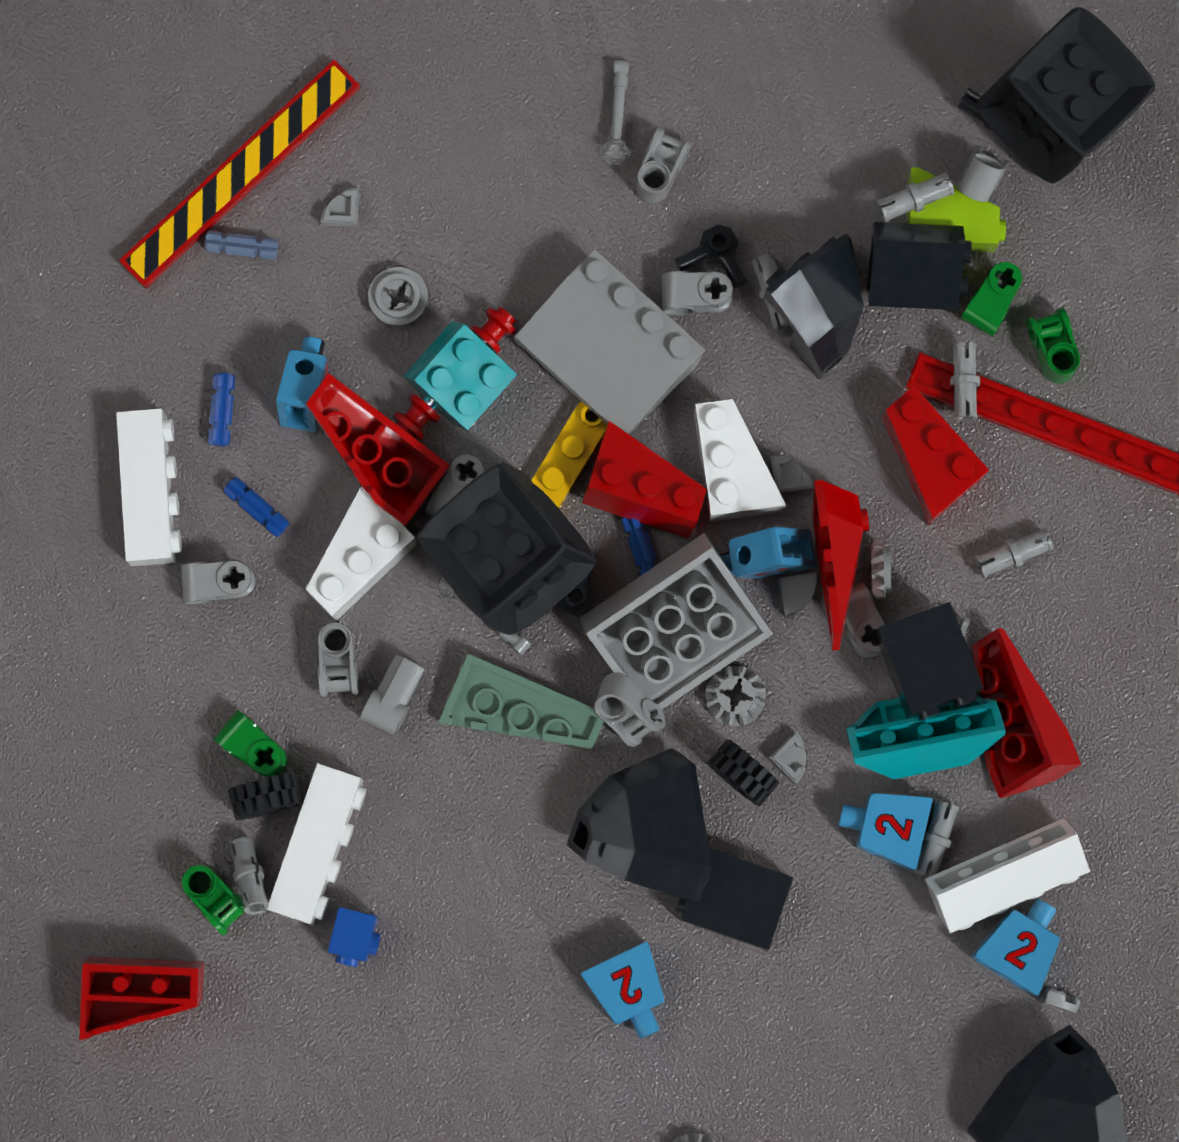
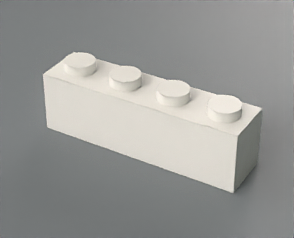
M162 409L116 412L126 562L130 566L176 563L175 553L181 552L182 544L180 530H174L173 515H179L177 493H171V478L177 477L175 456H169L168 441H174L173 420L167 419Z
M317 763L267 910L314 925L316 918L322 920L329 902V898L324 896L328 881L335 883L342 861L336 860L341 845L348 846L353 833L354 825L349 824L353 809H361L367 789L361 787L363 780L360 777Z
M1063 818L928 877L925 881L939 918L948 931L952 933L957 930L967 929L975 922L991 915L1004 913L1009 907L1027 899L1038 898L1045 891L1061 884L1072 883L1079 876L1090 872L1077 833Z

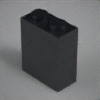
M873 222L867 281L868 306L958 310L960 296L967 295L968 275L963 273L964 263H970L972 250L971 241L965 240L963 226Z
M950 602L879 627L874 633L907 719L918 716L919 721L927 720L941 714L939 707L952 702L955 708L970 704L977 700L975 694L984 688Z
M709 848L711 870L708 882L704 887L700 902L680 898L676 911L683 913L680 921L761 950L769 951L794 877Z

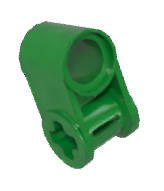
M1010 262L996 264L984 279L979 290H976L960 319L993 337L1021 286L1022 273L1020 269ZM1003 274L1009 277L1007 280L1008 285L1004 289L997 286L999 283L998 278Z
M1061 307L1056 309V313L1037 319L1033 316L1026 318L1029 339L1036 350L1044 376L1050 382L1056 384L1069 381L1079 367L1080 353L1073 337L1071 323L1066 310ZM1055 356L1065 357L1070 363V368L1067 370L1057 369L1052 363V358Z
M238 709L213 738L231 755L265 777L279 775L286 767L287 756L282 747L263 732V729ZM274 750L271 755L272 759L275 760L273 765H262L261 753L263 751L271 753Z
M204 865L193 866L183 875L182 887L185 893L199 907L201 913L222 936H225L228 933L227 928L245 913L242 897L230 885H227L211 867ZM200 871L207 873L211 879L210 888L202 894L196 893L191 887V878ZM231 904H233V907H232L228 912H226L222 917H220V915H221Z

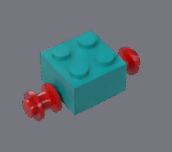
M489 307L485 311L488 320L482 327L473 325L469 329L463 323L451 321L403 375L424 398L421 399L412 393L409 397L412 406L405 413L395 412L393 414V418L397 421L396 424L421 441L424 437L421 428L428 421L437 423L440 419V416L434 411L437 408L453 425L468 431L517 376L497 356L501 351L498 344L499 340L504 335L513 337L517 333L513 327L516 320L502 307H499L497 310Z

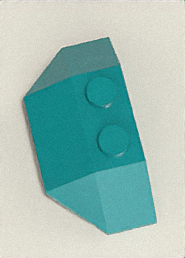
M975 695L976 701L959 708H955L953 702L939 707L941 714L924 721H919L918 716L907 719L899 698L876 702L860 716L855 724H851L846 729L854 763L892 779L969 765L1005 735V727L997 702L989 698L984 700Z

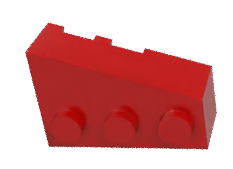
M915 386L910 388L885 410L882 420L899 460L902 461L910 480L911 488L916 494L923 510V516L927 525H930L981 481L989 469Z
M609 421L597 452L582 504L627 519L633 518L642 524L689 539L697 524L707 489Z
M89 956L82 963L79 1041L97 1034L119 1030L129 1025L198 1007L203 1000L204 961Z

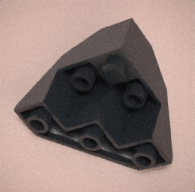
M847 233L838 239L835 237L830 238L819 250L812 254L810 252L805 253L787 271L781 267L766 281L768 287L766 288L764 298L793 329L791 332L793 336L789 347L818 379L823 377L847 356L864 308L852 240Z
M668 749L608 776L578 810L566 845L584 861L624 881L689 901L700 902L704 887L708 882L711 860L696 765L676 749Z
M1070 1025L1042 1040L1005 1075L967 1130V1133L976 1142H1128L1119 1091L1097 1051Z

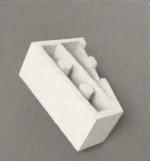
M733 399L695 404L694 418L704 488L707 489L705 495L709 522L784 512L786 504Z
M361 485L306 590L336 622L417 545L416 539L400 522L374 504Z

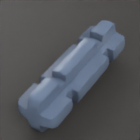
M209 230L205 237V248L208 252L221 253L224 250L226 254L254 258L256 255H260L262 259L274 260L278 254V241L275 238L262 237V240H259L257 236L229 232L227 235H223L221 231Z

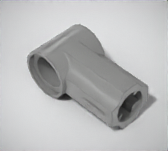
M395 655L378 690L375 689L369 697L361 713L360 720L394 737L406 717L409 709L408 703L425 669L406 658Z

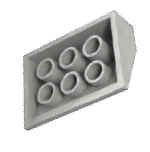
M596 250L568 275L514 337V340L603 422L608 425V422L611 421L628 434L699 364L705 352V349Z
M705 533L579 618L585 634L612 671L629 677L661 710L773 635Z

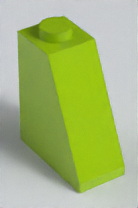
M911 167L907 184L911 182L919 184L936 176L921 168ZM953 185L954 195L929 203L924 206V210L918 213L913 210L906 215L907 224L963 226L965 240H970L972 244L971 252L994 253L999 245V241H1005L1006 219H1000V207L988 201H976L960 192L955 185Z

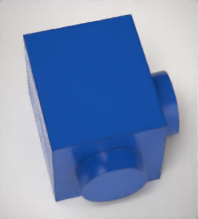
M338 908L328 953L336 954V963L357 967L359 960L368 962L369 955L376 956L381 939V933L375 932L379 917L345 908Z

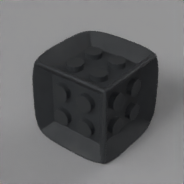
M1076 7L1069 11L979 98L977 109L991 130L1019 160L1038 177L1053 184L1071 173L1087 154L1099 147L1132 116L1155 90V83L1138 58L1100 19L1088 10Z
M500 463L475 478L435 513L417 535L424 553L461 601L475 615L481 618L485 625L506 635H513L527 628L546 614L584 580L597 562L587 543L555 503L532 482L527 474L508 463Z

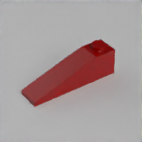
M328 373L305 405L374 504L406 526L450 465Z
M823 480L814 481L812 521L832 651L840 650L862 548L863 532L869 531V518L867 509H860L857 494Z
M997 628L973 644L974 664L984 687L980 693H982L984 700L986 698L996 700L1005 727V735L989 747V750L984 752L985 763L998 797L1006 798L1053 782L1082 765L1066 726L1005 630Z

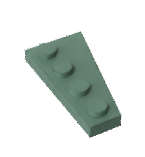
M468 653L438 723L593 749L605 721L597 715L594 706Z

